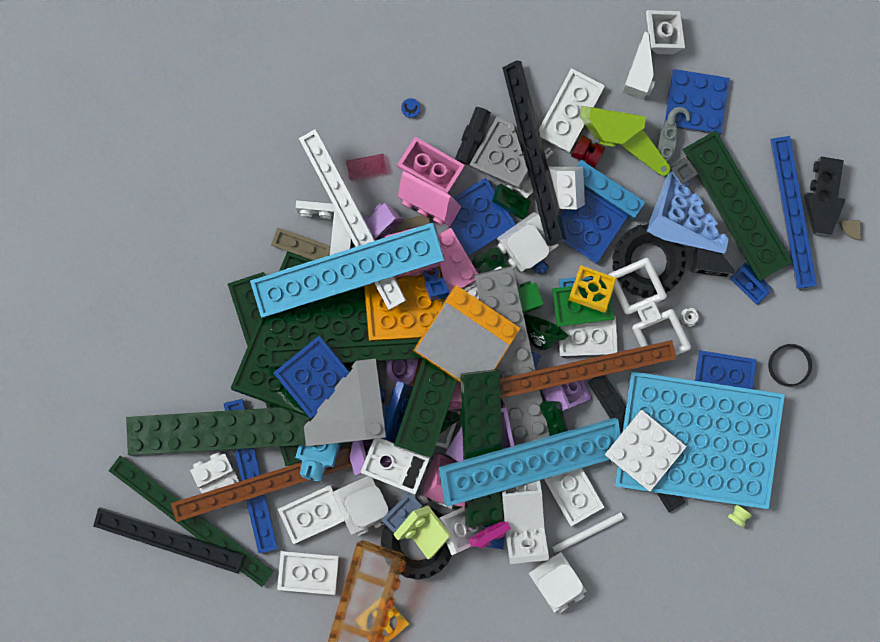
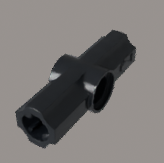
M476 106L470 123L466 126L463 133L462 143L455 160L465 165L471 163L477 147L480 146L485 134L484 130L491 115L490 111Z

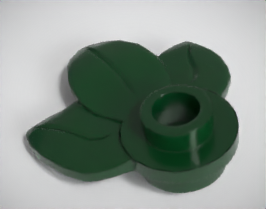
M496 247L490 248L486 253L477 254L472 261L474 267L480 268L479 274L493 271L499 266L502 268L508 267L504 262V254ZM493 254L498 255V259L495 261L491 259Z

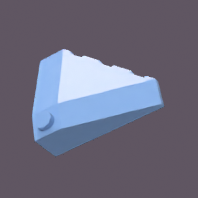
M670 170L650 218L647 232L666 241L724 254L729 239L725 234H719L715 228L718 223L711 213L706 214L702 208L704 203L698 194L690 192L688 188L690 185L689 181L681 184L674 172Z

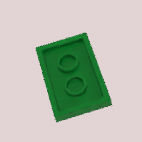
M599 282L601 288L607 289L603 282ZM589 284L588 289L592 292H597L598 286ZM572 286L552 288L557 327L614 320L612 297L604 313L570 301L569 297ZM578 286L582 297L587 298L588 293L586 290ZM601 294L594 295L592 301H600L605 296Z

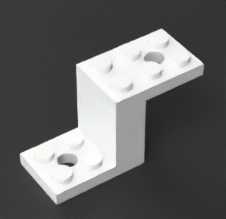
M296 200V210L302 217L319 215L322 219H331L334 216L330 255L352 248L353 241L333 204Z
M377 438L372 442L360 473L416 495L418 494V489H424V479L433 460L396 448L394 443ZM383 456L391 458L392 464L389 467H383L380 464ZM432 500L433 502L448 507L450 509H452L453 505L446 506L445 503H439L435 500Z
M540 480L503 490L504 522H508L511 527L510 530L505 532L510 564L549 560L544 530Z

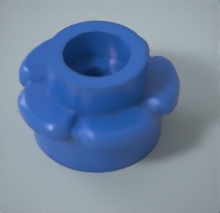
M541 260L532 268L541 275L542 273L546 274L550 267L544 260Z

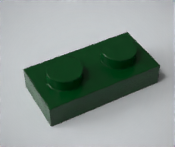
M502 183L497 185L492 200L493 203L521 220L526 218L531 201Z
M542 401L540 408L542 415L547 421L549 435L552 436L568 431L560 401Z

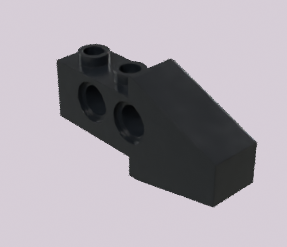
M821 156L818 161L814 162L813 172H816L815 179H812L810 184V191L813 192H807L804 195L813 235L830 237L834 231L845 203V199L838 198L844 160ZM822 174H828L830 182H824ZM819 192H824L827 195L826 201L819 199Z

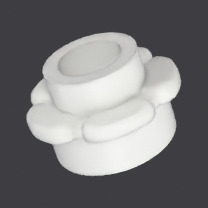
M689 308L681 312V322L692 327L699 321V314L696 309Z

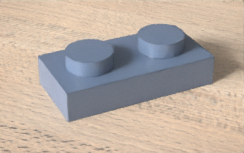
M408 493L381 521L395 533L414 510L421 508L422 505Z

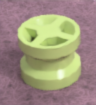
M735 505L733 513L729 514L727 518L744 528L745 521L750 519L752 515L742 507Z

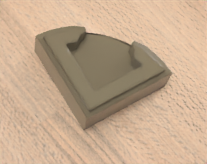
M860 220L840 221L842 230L850 238L855 240L861 239Z

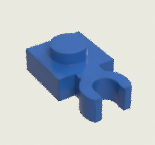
M434 268V275H429L427 270H424L425 288L430 301L447 298L449 290L444 277L438 279V269Z

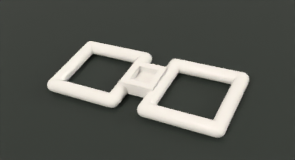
M644 258L608 274L619 278L645 267L658 293L630 306L618 280H616L613 289L625 314L629 315L638 311L642 321L634 324L632 330L641 347L648 345L641 330L669 318L682 344L674 348L675 355L677 356L691 349V345L675 311L669 309L661 313L656 304L666 299L667 294L649 258Z

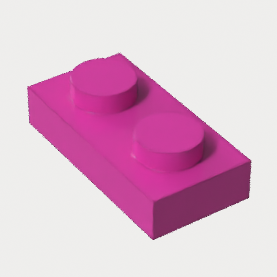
M503 521L493 524L469 538V543L471 546L484 548L490 545L491 540L505 536V532L510 530L511 527L508 522Z

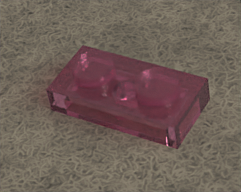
M383 154L346 161L350 180L387 173Z

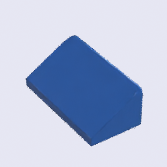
M744 263L730 278L756 305L773 289L764 279L759 281L747 263Z

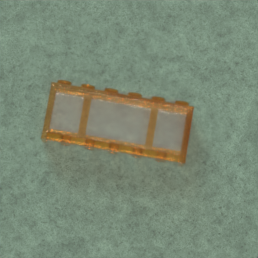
M365 540L357 542L328 642H383L384 635L382 633L390 620L388 613L395 603L393 596L400 586L401 580L399 576L405 569L406 561L404 559L406 555Z

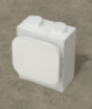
M535 212L497 238L499 241L497 246L503 254L507 253L510 258L508 260L509 264L514 270L517 268L521 272L526 268L533 267L547 257L550 251L559 246L558 244L547 246L540 216Z
M367 476L332 492L351 535L357 532L359 536L369 531L367 527L374 525L377 528L384 524L381 519L388 514V506L372 477Z
M558 552L549 560L528 572L554 613L556 611L559 613L563 612L569 607L568 603L573 600L576 603L585 597L583 593L586 592V589L561 552Z

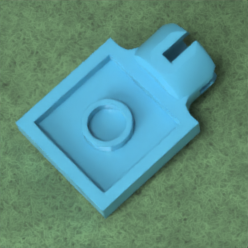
M340 443L314 446L299 445L295 458L302 461L300 475L308 480L313 478L314 481H321L324 470L327 467L334 468Z

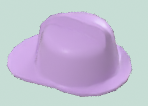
M419 359L387 361L386 372L394 384L397 381L409 384L414 377Z

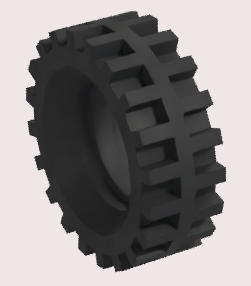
M649 223L645 225L640 224L629 229L615 246L612 255L613 270L616 271L632 264V254L642 244L650 243L657 245L665 253L667 261L665 270L658 277L665 292H669L680 282L685 273L687 262L685 246L663 240L647 232ZM635 271L617 278L622 284L621 286L629 290L633 295L636 294L645 298L658 294L651 279L641 277Z
M431 508L437 518L443 516L440 512ZM386 525L382 531L381 548L386 563L397 574L405 578L415 580L430 578L441 572L452 557L447 543H445L431 559L412 560L402 552L400 540L396 539L393 535L394 533Z

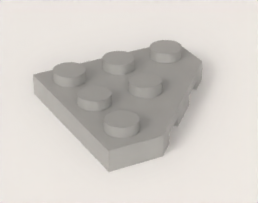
M496 117L469 165L472 169L517 189H521L529 172L513 123Z

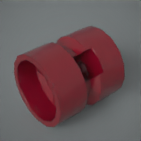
M582 135L571 157L578 161L584 160L585 163L595 169L606 147L597 142L593 144L592 139Z

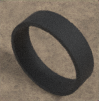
M786 344L780 346L769 358L768 368L770 375L780 385L787 387L799 385L810 376L812 359L809 353L799 345ZM794 347L802 351L806 356L808 371L800 382L795 384L784 383L774 374L772 361L775 354L781 348Z

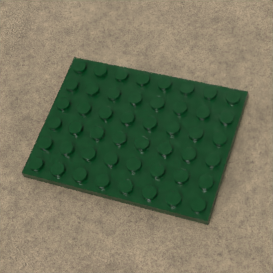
M287 251L279 271L313 260ZM364 286L261 318L260 316L231 385V390L308 417L273 374L278 368L268 367L267 348L308 345L318 336L326 344L369 342ZM348 363L343 365L350 373V371L353 369L352 365L354 363Z

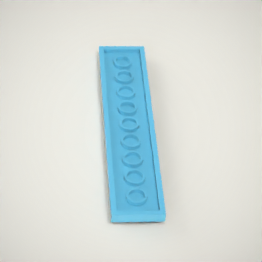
M430 223L253 279L250 282L260 316L263 318L445 261L435 225Z
M616 418L608 419L439 467L445 505H455L610 460L604 454L620 436L619 421Z

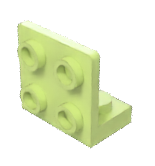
M429 506L414 510L393 534L397 540L412 537L427 559H431L451 537Z

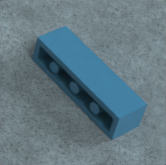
M581 160L577 167H583L584 187L626 214L633 221L645 201Z

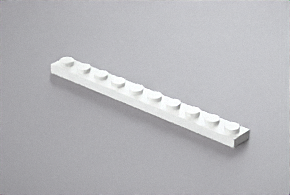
M314 129L300 137L299 140L355 247L375 241L318 130ZM395 277L375 282L388 310L407 301Z

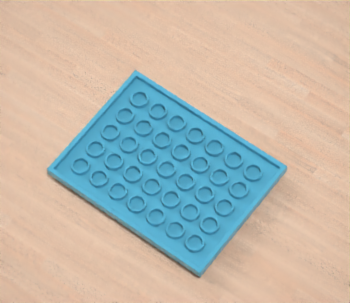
M631 371L622 432L638 412L643 410L687 446L650 492L769 509L785 394ZM617 466L616 487L648 491Z

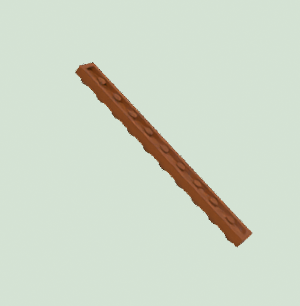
M665 341L500 378L501 398L674 360L676 355L673 341Z
M352 446L338 450L334 468L327 467L324 470L323 476L352 467L350 460ZM302 462L173 502L171 506L176 522L308 481V479L300 475Z

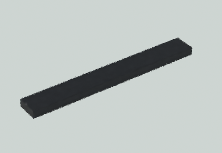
M606 375L594 377L587 383L610 419H618L621 435L626 407ZM656 493L668 513L685 503L682 496Z
M101 507L98 508L93 527L237 574L241 571L245 554Z

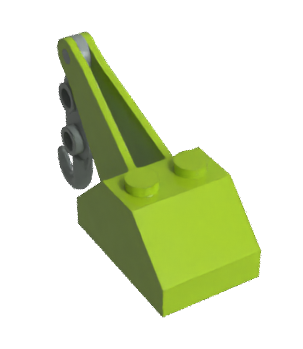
M581 106L580 118L594 139L600 140V144L616 147L617 143L657 174L665 176L670 172L668 160L674 155L678 135L675 123L676 115L684 113L686 121H690V114L683 107H676L670 111L667 121L660 130L657 148L643 130L646 121L645 116Z

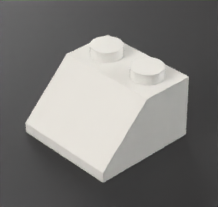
M646 11L650 48L656 54L673 55L685 48L680 11Z
M548 166L559 209H578L585 205L583 167Z

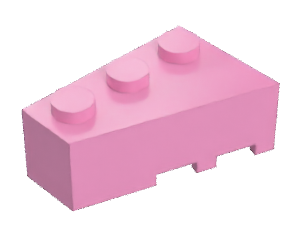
M452 228L439 234L438 238L445 261L440 262L442 278L444 277L450 293L454 285L464 288L474 282V275L478 273Z

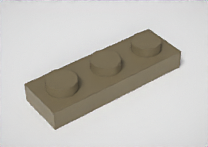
M277 228L271 244L275 248L311 260L329 256L331 248L329 245L281 228Z

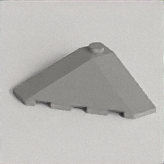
M376 359L355 361L350 373L346 378L343 377L334 388V393L328 400L325 399L317 409L318 413L304 426L306 446L386 437Z

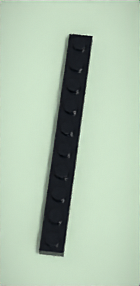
M516 60L502 67L546 243L547 246H553L567 239L522 62Z

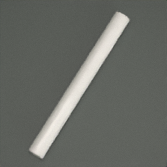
M620 512L552 546L556 554L623 520L624 517Z

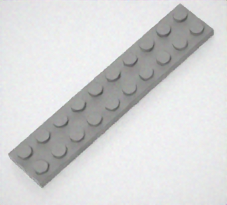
M510 266L475 274L479 300L520 327L517 335L495 368L500 370V378L535 371L513 267ZM540 390L501 398L502 403L506 405L514 446L550 436L547 421L542 415L540 408L542 403Z

